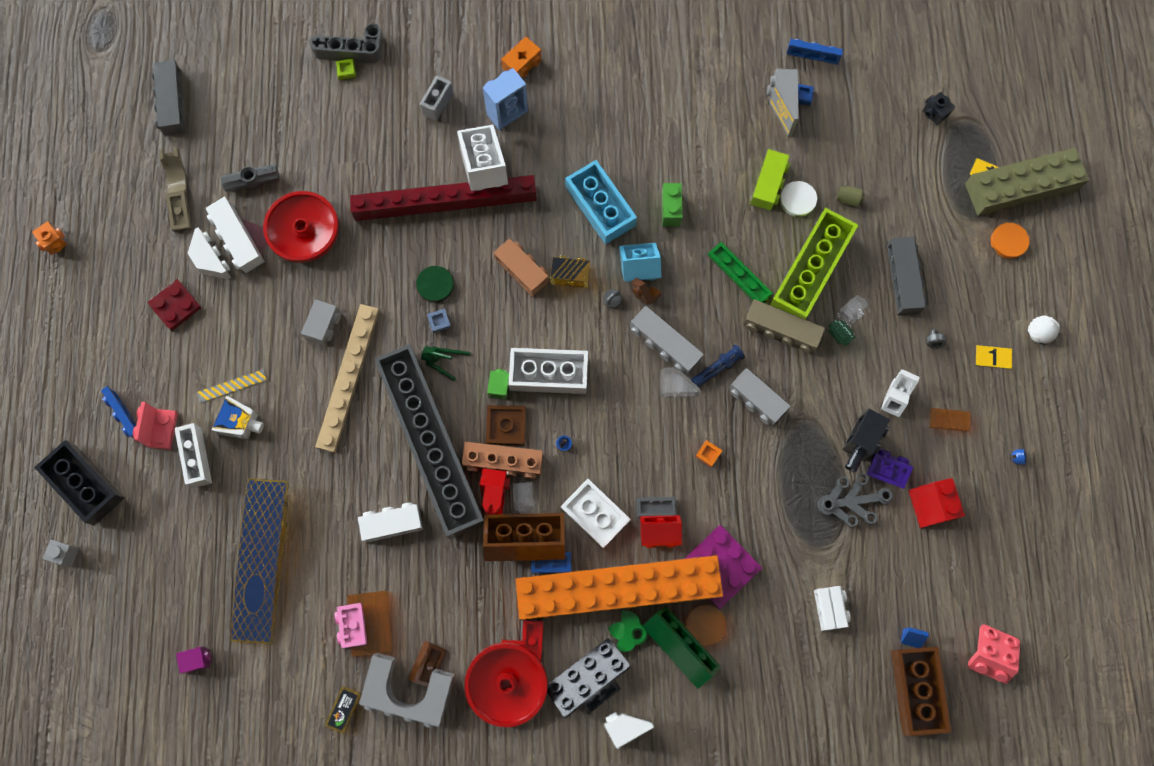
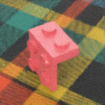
M983 624L979 630L978 650L968 661V668L1007 684L1018 673L1020 640Z

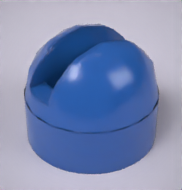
M566 435L560 436L556 440V447L560 451H567L572 446V440ZM564 439L567 440L561 448L559 445L562 443Z
M1017 449L1012 452L1011 455H1016V459H1012L1015 464H1026L1025 449Z

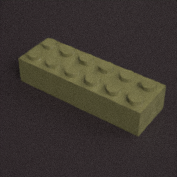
M1076 148L972 174L965 185L977 216L1079 190L1089 181V178Z

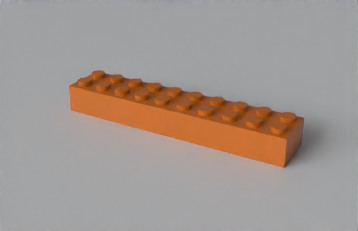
M717 555L515 578L519 620L723 597Z

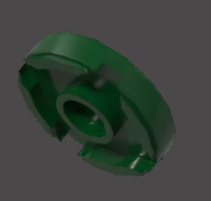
M430 266L419 273L416 279V288L424 300L438 303L451 295L454 281L450 272L445 268Z

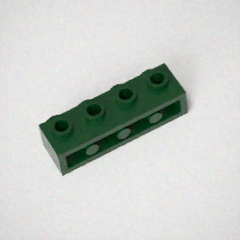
M666 605L642 626L697 689L709 681L721 668Z

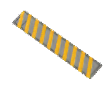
M264 370L197 392L199 402L202 403L265 381Z

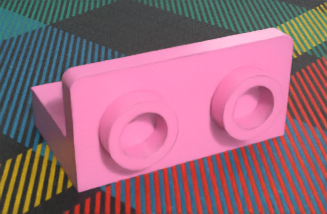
M363 603L337 607L335 622L339 624L340 632L337 633V641L341 648L346 649L366 645L367 636Z

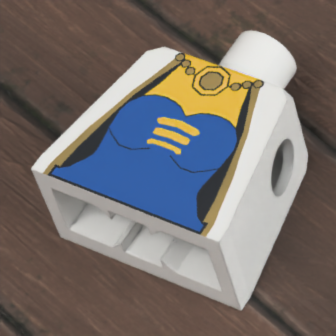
M226 396L212 431L219 435L248 439L251 431L260 434L264 423L256 421L258 414L254 410Z

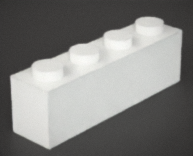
M226 197L206 207L209 213L207 215L208 220L212 225L216 226L217 230L215 232L226 243L223 246L229 255L232 254L234 258L232 262L238 270L241 269L247 273L265 262L234 206Z

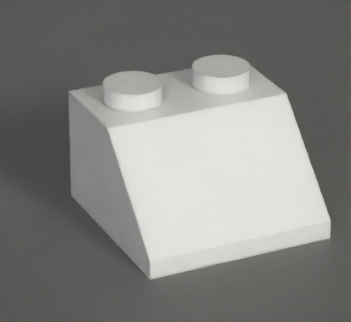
M616 712L606 717L607 722L603 723L616 748L654 727L648 721L622 713L618 715Z

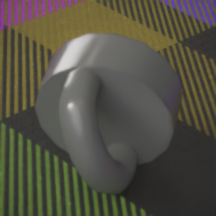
M615 289L606 291L603 297L605 306L610 309L619 307L622 301L620 291Z
M935 328L931 330V335L926 338L927 346L930 348H942L947 344L946 336L940 334Z

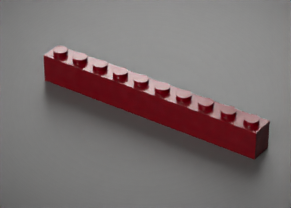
M534 175L507 178V185L471 191L469 182L350 195L351 214L355 221L532 202L537 201Z

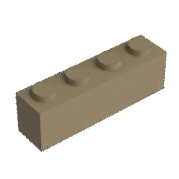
M755 299L743 323L751 331H759L768 338L782 340V343L785 345H794L805 353L815 352L825 330L822 326Z

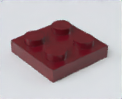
M178 279L147 302L171 331L202 308Z

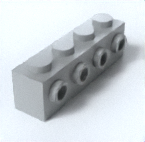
M647 306L630 322L631 332L636 337L643 338L649 348H655L663 360L674 364V368L679 373L688 375L702 360L704 354Z

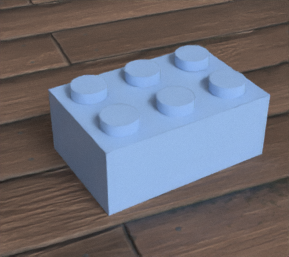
M514 68L504 71L498 78L487 82L483 87L486 113L499 130L528 112L526 83Z

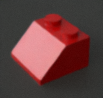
M953 478L908 490L920 528L957 520L965 516Z

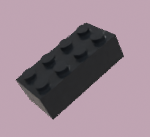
M67 440L60 443L34 467L84 523L95 526L124 499L123 495L75 444Z

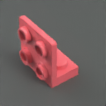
M141 402L137 410V425L133 429L134 440L148 448L171 450L178 412L156 409L146 402Z

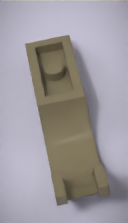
M173 147L174 152L164 153L160 149L158 150L159 158L167 177L168 189L165 195L171 230L174 232L192 229L186 196L187 180L179 149Z

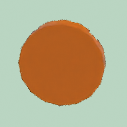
M1015 223L999 225L993 231L990 238L992 248L997 251L996 253L1006 259L1018 258L1028 249L1030 244L1026 230Z

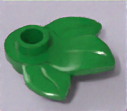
M623 610L621 613L622 622L612 624L608 627V630L615 639L619 640L616 648L619 651L627 652L632 650L635 645L643 644L648 638V633L642 627L643 625L640 624L639 618L635 613ZM637 630L641 631V638H635L634 632Z

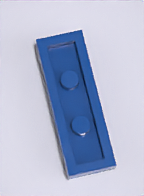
M790 39L786 54L838 65L843 49L835 46H824L819 43L805 42L800 39Z
M106 386L101 390L104 395L103 401L108 407H112L114 411L112 415L124 426L122 428L124 434L128 438H134L133 429L137 424L115 390Z

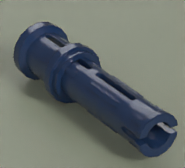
M736 344L733 345L732 349L725 354H721L716 362L691 378V382L698 389L724 369H730L738 360H743L745 358L743 351ZM713 369H715L713 372H711L710 374H708L706 377L703 378V376H705L707 373H709L710 371H712Z

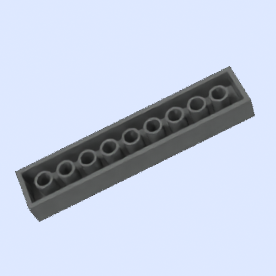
M408 344L374 358L446 537L451 539L483 525V516L411 345Z

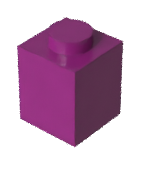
M197 647L176 653L179 674H188L210 667L212 658L207 647Z

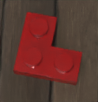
M523 620L522 641L502 640L501 643L509 642L522 645L531 650L541 661L544 621Z

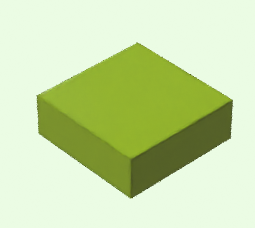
M354 59L336 61L339 80L356 78Z

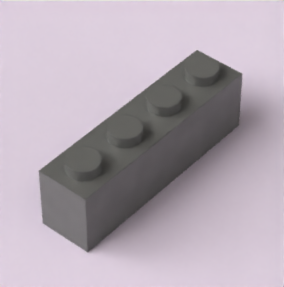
M175 60L154 62V70L151 71V74L155 81L153 93L156 97V102H154V109L157 113V118H155L156 127L164 135L184 133L186 129L181 69Z
M914 237L891 238L887 244L897 313L898 315L921 313L927 305V298L923 295L924 280L920 277L921 263L917 259L918 245L915 243Z

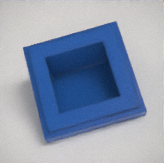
M910 627L903 629L901 643L921 648L927 640L929 633Z

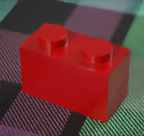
M680 515L640 516L641 545L647 548L682 545V522Z

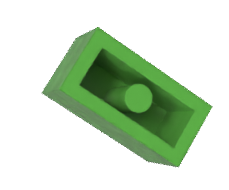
M663 183L662 226H681L682 183Z

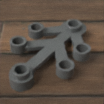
M864 473L856 477V482L843 499L837 498L842 489L849 486L850 481L845 476L840 477L830 495L822 496L818 500L817 506L819 511L824 515L834 514L844 521L847 527L852 528L858 524V518L855 515L848 516L839 509V507L846 506L863 518L867 524H874L877 521V515L874 512H867L858 504L878 502L881 505H887L893 500V493L891 490L883 488L876 494L856 496L862 486L866 485L869 481V477ZM860 476L865 478V483L859 481ZM841 479L846 481L845 486L840 484ZM883 493H887L889 498L884 499ZM826 501L831 503V508L825 506ZM868 515L873 516V522L868 520ZM849 518H853V519H854V524H853V525L849 524V522H848V519H849Z

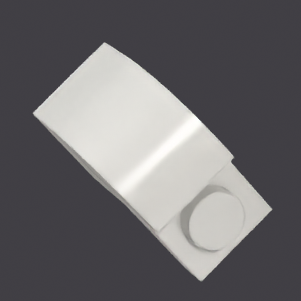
M901 369L887 391L882 410L900 417L908 405L910 394L919 382L920 377Z

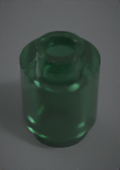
M835 319L828 326L830 328L829 334L844 347L856 338L853 334L854 331L843 319L840 321Z

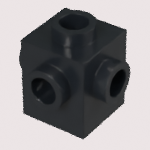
M940 92L936 96L931 95L925 101L926 105L922 111L928 119L939 125L951 115L956 106L947 96Z

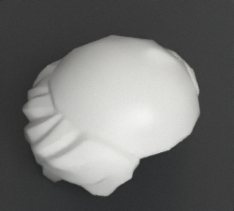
M1048 316L1037 317L1028 326L1031 339L1037 343H1051L1060 333L1059 323Z

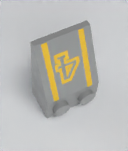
M776 69L774 76L770 77V85L767 86V96H770V105L786 134L792 136L798 121V70Z

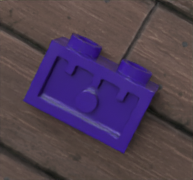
M880 449L876 454H873L866 474L904 489L913 466L909 459L903 456L896 458L891 456L890 452Z

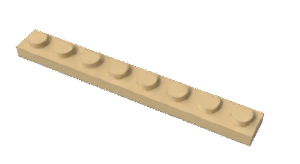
M362 304L359 306L315 446L317 449L336 453L377 321L378 308Z

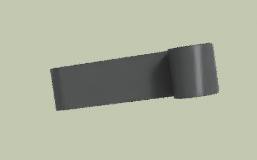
M373 23L366 26L364 39L317 35L312 37L309 43L314 56L318 59L340 61L354 59V62L375 63L382 56L383 35L380 27Z

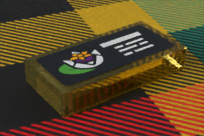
M342 686L324 726L344 734L362 694Z

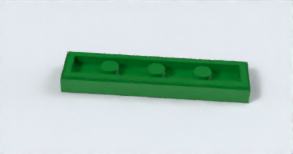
M722 242L707 254L752 301L755 299L764 303L773 295Z

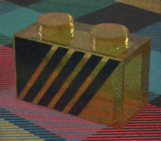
M566 256L553 257L550 276L551 284L588 288L590 261L581 257L576 259H569Z

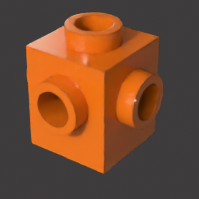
M48 221L32 231L38 240L36 242L37 246L43 252L46 250L53 255L68 245L63 239L66 237L65 234Z

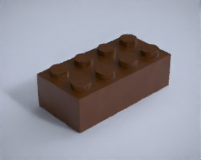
M564 513L484 515V561L565 560Z
M939 647L891 650L902 735L915 736L951 733Z

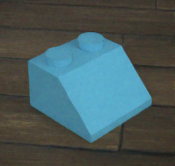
M656 242L619 246L624 281L631 282L635 278L652 281L661 278V256Z

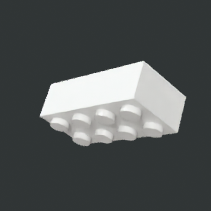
M488 125L457 131L460 151L471 191L507 185L506 165L494 126Z
M511 348L510 391L586 394L588 351Z

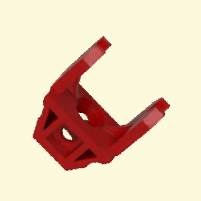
M483 469L479 485L481 495L484 496L482 503L485 510L484 515L503 514L506 490H509L510 478H507L506 471Z

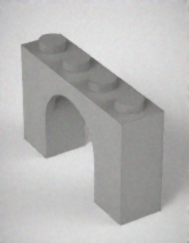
M381 653L374 654L359 705L365 706L364 709L368 711H384V714L390 717L402 716L408 722H423V725L429 728L439 727L443 721L455 674L435 669L431 674L424 699L416 704H405L393 695L390 687L396 658Z

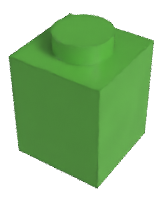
M503 369L490 371L487 390L488 398L507 400L509 373Z

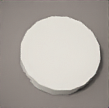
M794 181L787 184L780 195L781 207L791 216L803 217L810 214L817 202V195L813 187L802 181Z

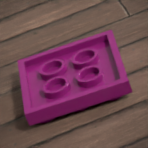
M721 524L684 558L718 556L723 597L709 599L718 610L762 569Z

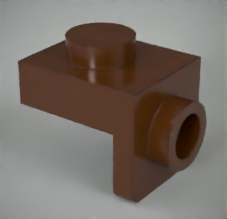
M638 278L631 281L633 294L647 305L656 302L662 296L661 291L654 287L648 289L646 283Z

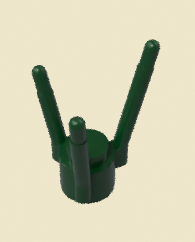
M426 345L422 351L421 359L426 361L427 366L436 369L455 381L456 377L434 364V362L437 363L440 357L453 359L452 356L442 354L441 352L459 355H471V352Z

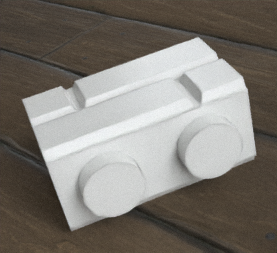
M841 586L814 590L821 631L849 627L848 623L851 622L849 611L845 610L844 602H847L845 590H842Z

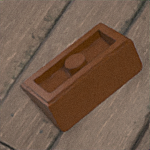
M424 641L408 679L428 688L431 674L435 669L439 670L447 650Z

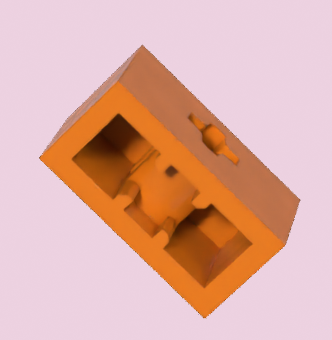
M523 38L501 59L502 69L509 71L514 68L518 75L524 78L533 66H537L541 62V49L529 38Z

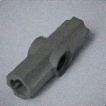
M276 164L258 168L244 167L240 172L221 176V184L225 192L243 188L256 189L261 184L280 180Z

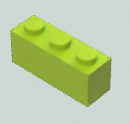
M768 149L752 196L751 205L771 211L773 205L778 204L780 195L777 194L778 189L783 188L785 179L782 177L784 173L788 172L790 163L787 162L789 155Z

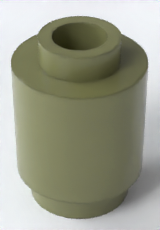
M847 185L844 187L840 186L836 200L840 201L841 204L858 207L859 204H863L865 194L862 193L863 189Z

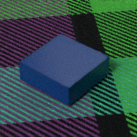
M798 84L799 104L811 105L814 91L813 86Z

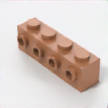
M465 442L462 466L467 472L477 473L478 470L491 469L506 471L508 477L524 475L526 479H536V477L541 476L543 451Z

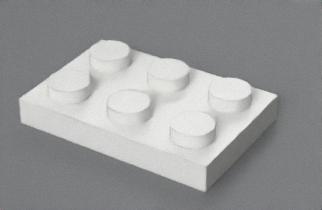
M589 479L561 506V509L602 548L631 520Z

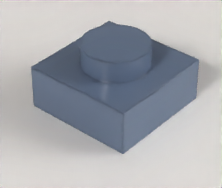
M445 309L427 314L433 333L451 328Z

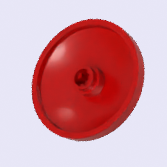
M296 191L280 197L270 206L264 218L263 233L267 244L277 256L289 262L305 263L322 257L332 248L339 233V220L333 206L323 196L310 191Z
M509 642L491 645L476 655L467 670L465 677L467 701L475 714L491 725L499 727L521 725L538 713L546 698L548 682L545 668L540 659L531 650L522 645Z

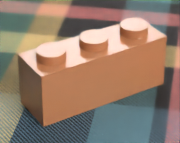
M509 238L493 252L494 259L533 297L549 283V274L545 268L535 264L536 261L530 254L526 255L522 251L523 248L517 241L513 242Z

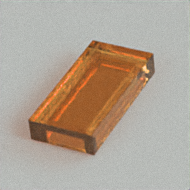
M931 408L929 428L968 432L970 431V412Z

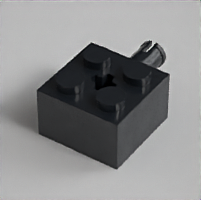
M870 408L859 417L842 449L851 454L845 465L846 469L851 472H857L861 461L868 457L871 458L874 453L878 452L881 446L879 441L882 436H886L890 429L887 426L890 419Z

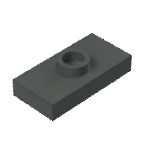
M676 497L636 498L637 518H640V516L677 515Z

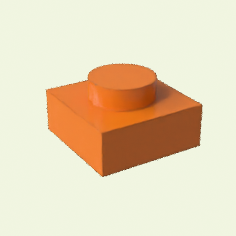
M706 440L695 457L709 467H712L723 450Z

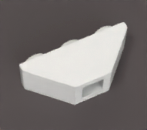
M196 228L188 251V255L196 268L203 275L224 279L231 278L228 273L231 269L225 260L221 262L219 259L221 254L216 246L212 247L209 243L212 239L206 231L203 233L199 228Z

